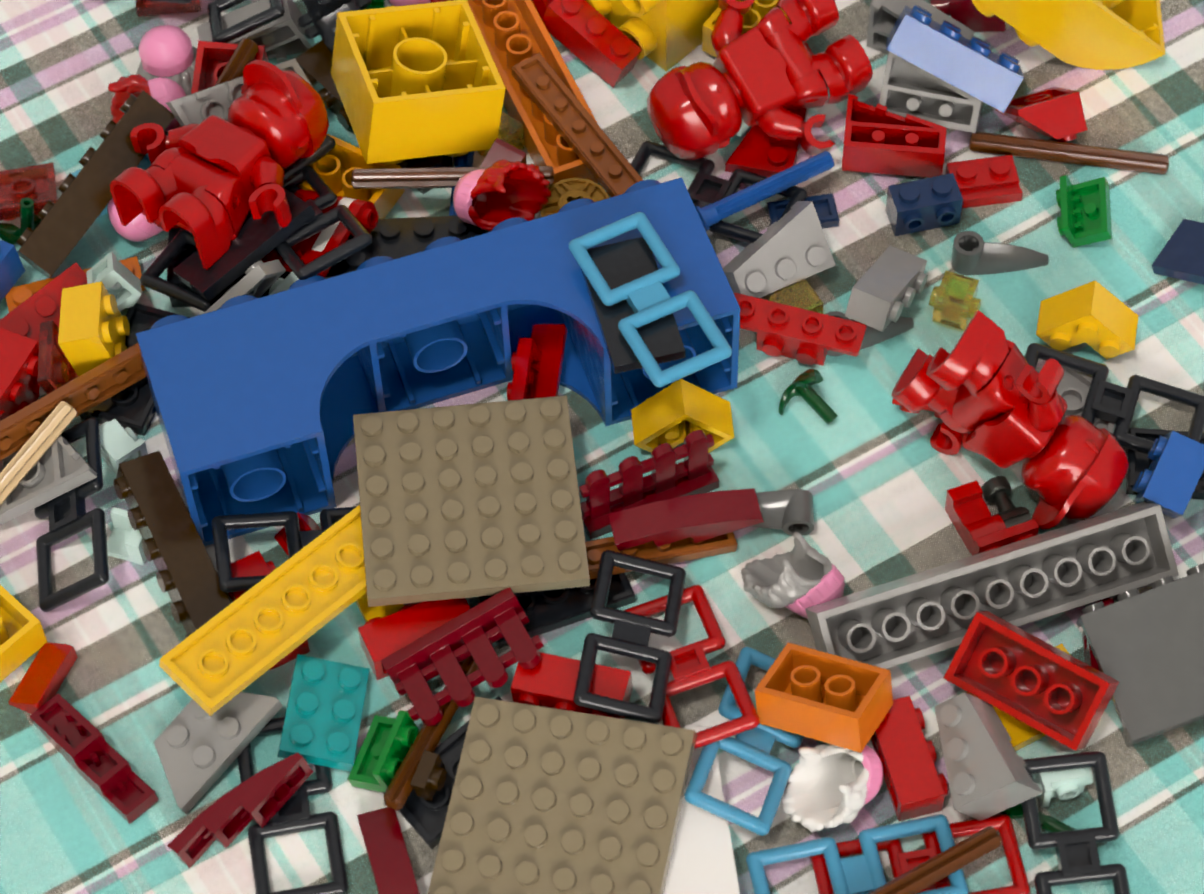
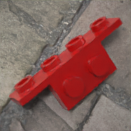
M734 293L740 306V328L757 332V350L763 351L769 356L778 357L781 355L796 359L802 364L823 366L827 350L851 356H858L867 328L865 324Z
M534 324L532 326L531 338H519L517 351L513 352L511 359L514 374L512 382H509L507 386L508 401L558 396L567 335L565 324Z

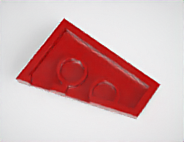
M809 108L789 110L802 116V121L806 122ZM758 125L752 126L725 163V171L733 173L736 169H742L765 177L773 176L795 165L800 146L799 137H797L796 141L769 137Z
M75 262L0 319V329L3 328L38 341L39 345L55 340L59 335L62 289L87 284V275Z

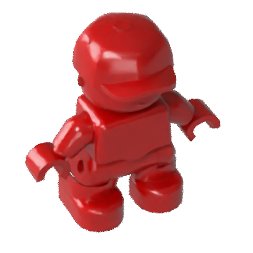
M717 0L722 11H720L711 33L712 46L717 55L713 65L697 62L688 67H675L655 83L648 95L647 112L664 146L679 159L694 160L716 153L718 148H724L730 143V139L739 132L743 119L748 126L758 125L769 137L796 141L797 137H799L801 147L812 156H816L824 151L829 152L835 143L830 139L818 141L811 132L812 128H820L826 115L817 114L804 122L802 121V116L789 110L823 107L826 101L827 104L840 103L848 99V93L855 95L863 91L873 76L872 66L865 50L859 41L850 34L827 46L824 52L813 54L806 41L812 36L820 35L838 23L839 13L834 0H779L756 27L742 34L744 23L742 15L751 9L755 0H745L743 2Z
M262 60L249 62L243 69L244 84L241 86L242 95L235 99L229 107L227 120L217 115H211L199 124L192 123L168 130V135H165L163 127L156 123H144L133 128L130 139L134 151L143 155L148 153L151 167L146 170L136 166L129 167L111 181L109 185L110 192L121 224L123 226L128 225L144 211L147 222L151 224L159 217L163 230L166 232L175 225L193 234L202 266L206 270L229 250L231 240L238 237L249 210H251L253 220L261 219L263 213L267 211H274L279 226L287 227L291 222L292 214L283 188V169L291 166L299 158L312 156L325 140L329 127L327 111L321 96L306 80L294 71H281L277 66Z
M979 310L974 314L951 353H948L941 347L933 357L927 355L921 349H917L891 394L895 400L911 412L920 411L928 405L939 414L943 422L938 424L930 438L932 448L946 455H955L963 446L969 451L986 457L1000 468H1008L1023 460L1021 467L1022 481L1027 488L1036 491L1040 495L1039 503L1032 515V519H1035L1040 529H1050L1058 525L1064 517L1072 520H1085L1095 515L1117 493L1128 470L1129 462L1125 450L1114 435L1105 428L1098 429L1082 416H1063L1067 410V402L1056 390L1064 376L1062 365L1055 359H1049L1045 362L1040 373H1038L1033 366L1028 364L1017 345L1006 340L1004 330Z

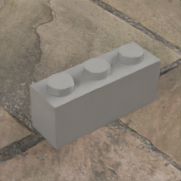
M890 245L852 287L845 317L881 332L885 330L891 321L896 323L903 307L909 308L915 293L921 294L926 285L928 275L924 274L927 260Z

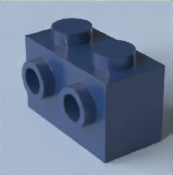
M950 173L888 186L886 213L896 237L959 224L963 198L954 174Z

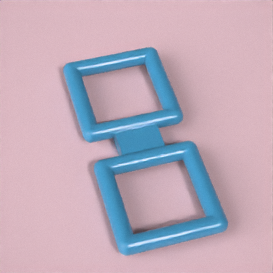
M634 213L569 242L570 252L602 303L606 306H612L626 299L635 313L621 319L618 323V328L654 386L663 387L731 356V346L698 295L694 291L688 290L671 298L664 288L663 283L679 276L680 268L644 213ZM637 228L662 268L611 290L586 249ZM688 307L714 348L662 371L636 329Z
M744 647L739 653L736 665L745 682L751 664L768 671L776 659L750 647ZM727 684L718 707V712L721 716L733 720L742 715L739 708L735 706L736 701ZM759 724L756 728L736 734L734 738L728 737L703 746L686 789L685 800L694 806L756 834L767 835L771 829L792 770L788 762L770 755L775 740L791 748H797L801 745L804 736ZM719 748L774 773L759 817L702 792Z
M935 815L862 830L858 838L863 855L841 859L836 841L831 837L751 852L748 854L746 862L755 894H771L764 870L765 865L820 854L824 855L834 894H868L887 883L876 843L934 831L936 832L941 852L954 846L955 843L946 816ZM960 868L948 875L951 886L922 891L916 894H969L963 870Z

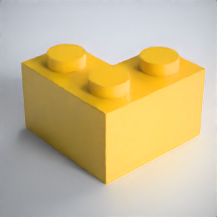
M1094 280L1042 300L1040 302L1036 335L1050 347L1060 351L1085 342L1107 360L1135 349L1139 316Z
M683 379L673 382L670 386L631 409L634 445L652 453L655 447L663 443H669L672 448H675L684 442L685 437L695 430H702L705 435L711 434L713 437L714 446L708 448V453L734 438L730 402Z

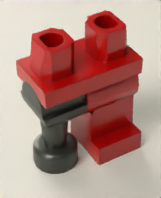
M1004 476L991 478L982 487H980L976 480L947 490L945 511L972 556L1038 535L1039 526L1035 519H1032L1030 511L1026 507H1016L1009 498L1012 489L1007 478ZM982 494L988 503H995L998 514L991 516V512L982 498Z

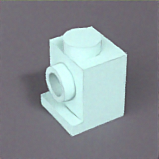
M112 251L86 272L87 284L102 281L108 293L115 296L120 312L125 308L135 305L142 295L140 279L120 263Z
M116 419L107 421L99 426L101 458L116 475L120 463L148 454L144 440L142 438L138 439L131 428L126 427L124 429Z
M1072 750V751H1067V752H1062V753H1057V754H1052V755H1046V756H1041V757L1067 755V754H1076V753H1080V750H1078V751ZM1091 767L1032 774L1033 782L1037 783L1043 792L1038 795L1041 808L1049 807L1050 800L1053 798H1059L1060 800L1075 798L1084 792L1085 785L1093 784Z

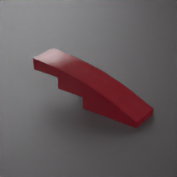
M755 488L681 496L608 514L615 545L619 551L654 541L656 546L659 547L692 537L694 542L697 543L764 522Z
M57 693L29 716L34 725L59 753L129 824L159 800L155 791L132 771L129 763L105 741L102 733L60 694Z
M298 752L261 770L228 791L199 814L167 846L182 863L191 868L215 840L227 848L252 820L263 828L314 771Z
M385 807L357 815L378 894H420L396 811L391 807Z

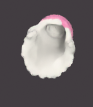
M832 744L829 746L817 745L813 748H800L799 763L795 765L789 776V785L785 790V796L782 798L783 810L785 813L791 814L793 822L801 823L804 828H808L812 833L814 831H821L824 828L837 827L841 823H851L856 818L859 810L870 802L881 788L883 783V766L879 756L868 745L865 746L861 753Z

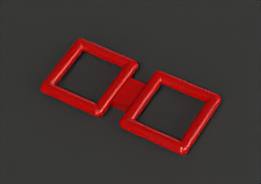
M693 585L684 589L681 605L693 601L708 638L670 651L672 655L670 672L673 680L668 682L662 722L665 726L681 728L669 697L722 678H726L742 716L697 732L694 750L756 728L760 723V718L736 663L728 660L711 667L708 664L705 655L722 649L726 644V640L704 589L700 585ZM668 595L624 611L646 617L664 612ZM637 659L643 673H655V663Z
M1008 815L990 816L981 821L973 819L949 823L953 838L974 835L988 826H993L996 831H999L1013 885L970 892L969 894L1031 893L1012 820ZM935 831L922 834L925 849L903 852L900 839L876 843L878 851L887 850L894 879L941 853ZM859 839L836 843L840 858L863 854ZM824 855L810 856L819 894H834ZM946 876L919 892L951 886L949 877Z

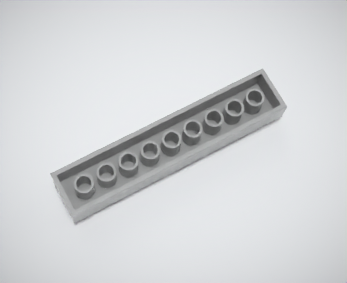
M1144 501L808 607L805 610L818 651L887 669L959 646L978 611H989L1018 627L1152 584L1168 576H1177L1179 573L1161 505Z

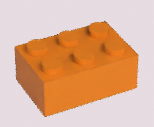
M789 642L754 690L757 714L760 718L759 724L860 753L893 705L891 670Z

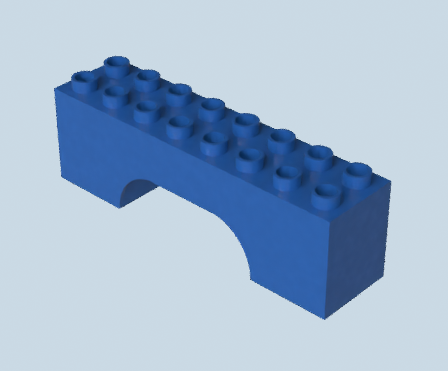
M682 177L663 183L652 179L643 180L630 186L624 194L597 202L587 198L576 199L565 204L558 213L530 221L520 217L506 219L497 224L491 232L460 240L457 237H443L430 243L422 252L398 259L388 256L373 257L363 262L356 271L328 279L317 275L305 280L299 279L288 290L265 297L256 298L251 295L236 296L226 301L219 310L191 318L183 315H170L155 322L151 329L136 333L156 413L182 496L204 546L214 544L211 521L215 516L294 511L296 514L299 512L308 516L319 513L323 509L337 507L333 490L334 474L341 454L355 437L353 415L417 409L512 381L514 374L511 364L512 354L514 351H517L519 338H531L532 326L534 324H565L567 328L559 385L573 390L587 400L598 412L606 427L632 419L631 409L672 383L663 387L654 386L643 368L614 374L581 268L570 252L568 245L575 238L637 212H642L646 215L680 268L678 277L663 283L670 297L672 298L688 290L694 291L732 348V354L729 358L681 379L712 394L737 388L740 306ZM636 228L591 248L639 238L642 235ZM654 256L657 268L661 269L662 266ZM688 307L673 313L685 348V358L658 364L662 371L714 348ZM268 527L227 530L228 539Z

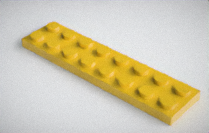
M360 504L159 659V667L209 716L214 714L367 592Z

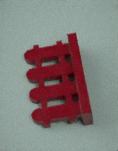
M695 430L685 437L684 445L673 449L669 443L660 444L653 449L651 458L640 462L638 457L631 456L619 464L617 472L609 475L602 469L591 472L586 477L585 484L579 486V492L582 497H586V501L580 504L583 528L589 539L592 540L612 532L608 514L652 502L707 493L719 488V479L712 468L714 460L711 454H708V448L714 446V439L711 434L705 435L702 430ZM684 458L683 462L676 464L677 460ZM651 471L650 475L643 477V474ZM619 484L618 488L610 491V487Z
M506 588L381 660V663L395 684L394 686L399 695L403 696L407 693L414 707L407 711L412 720L415 722L421 719L426 726H433L439 723L443 717V711L440 706L452 699L459 707L470 705L476 696L473 687L485 680L492 688L503 686L508 680L506 668L514 663L519 662L524 669L536 667L541 660L538 650L544 647L538 635L533 638L529 636L524 625L530 621L511 588ZM505 637L511 650L498 657L492 643ZM472 656L479 669L466 676L459 663ZM440 675L446 688L434 695L427 681Z

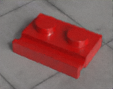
M1012 155L951 162L946 165V174H954L963 198L962 209L1022 201L1023 191L1019 186V177Z

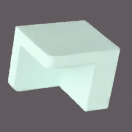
M113 507L110 517L114 528L107 541L108 556L144 565L147 558L143 552V537L139 529L134 530L132 528L127 510Z

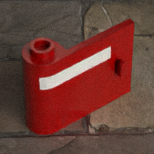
M299 189L294 194L304 201L319 197L315 191ZM336 195L337 200L333 205L322 210L324 214L338 205H345L369 233L377 226L379 219L376 207L371 201ZM338 221L293 246L292 249L306 265L345 243L351 233L341 221ZM275 249L260 260L265 263L278 259L286 271L292 272ZM331 267L317 274V276L325 278Z

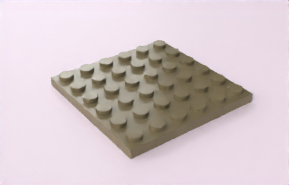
M567 395L353 415L368 607L490 596L506 588H511L513 593L590 586Z
M475 696L428 894H663L697 737L695 730Z

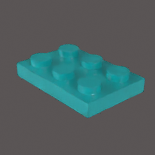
M297 654L277 757L287 758L298 752L307 763L351 771L354 764L370 669Z

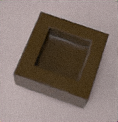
M424 750L410 783L418 797L432 801L436 790L440 791L446 780L447 771L439 754Z

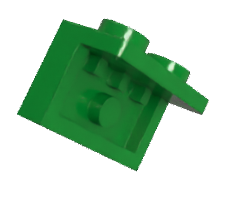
M1067 175L1060 176V189L1056 190L1057 203L1061 209V216L1057 217L1060 235L1062 237L1066 236L1073 248L1112 239L1110 190L1106 178L1102 177L1072 185Z
M400 710L396 718L374 716L347 778L352 787L386 792L418 735L419 728L410 717L408 711Z

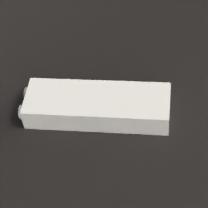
M690 724L683 728L695 730L697 733L711 728L712 725ZM703 747L693 751L686 789ZM716 754L702 792L725 802ZM684 794L663 894H740L728 820L688 803L685 800Z

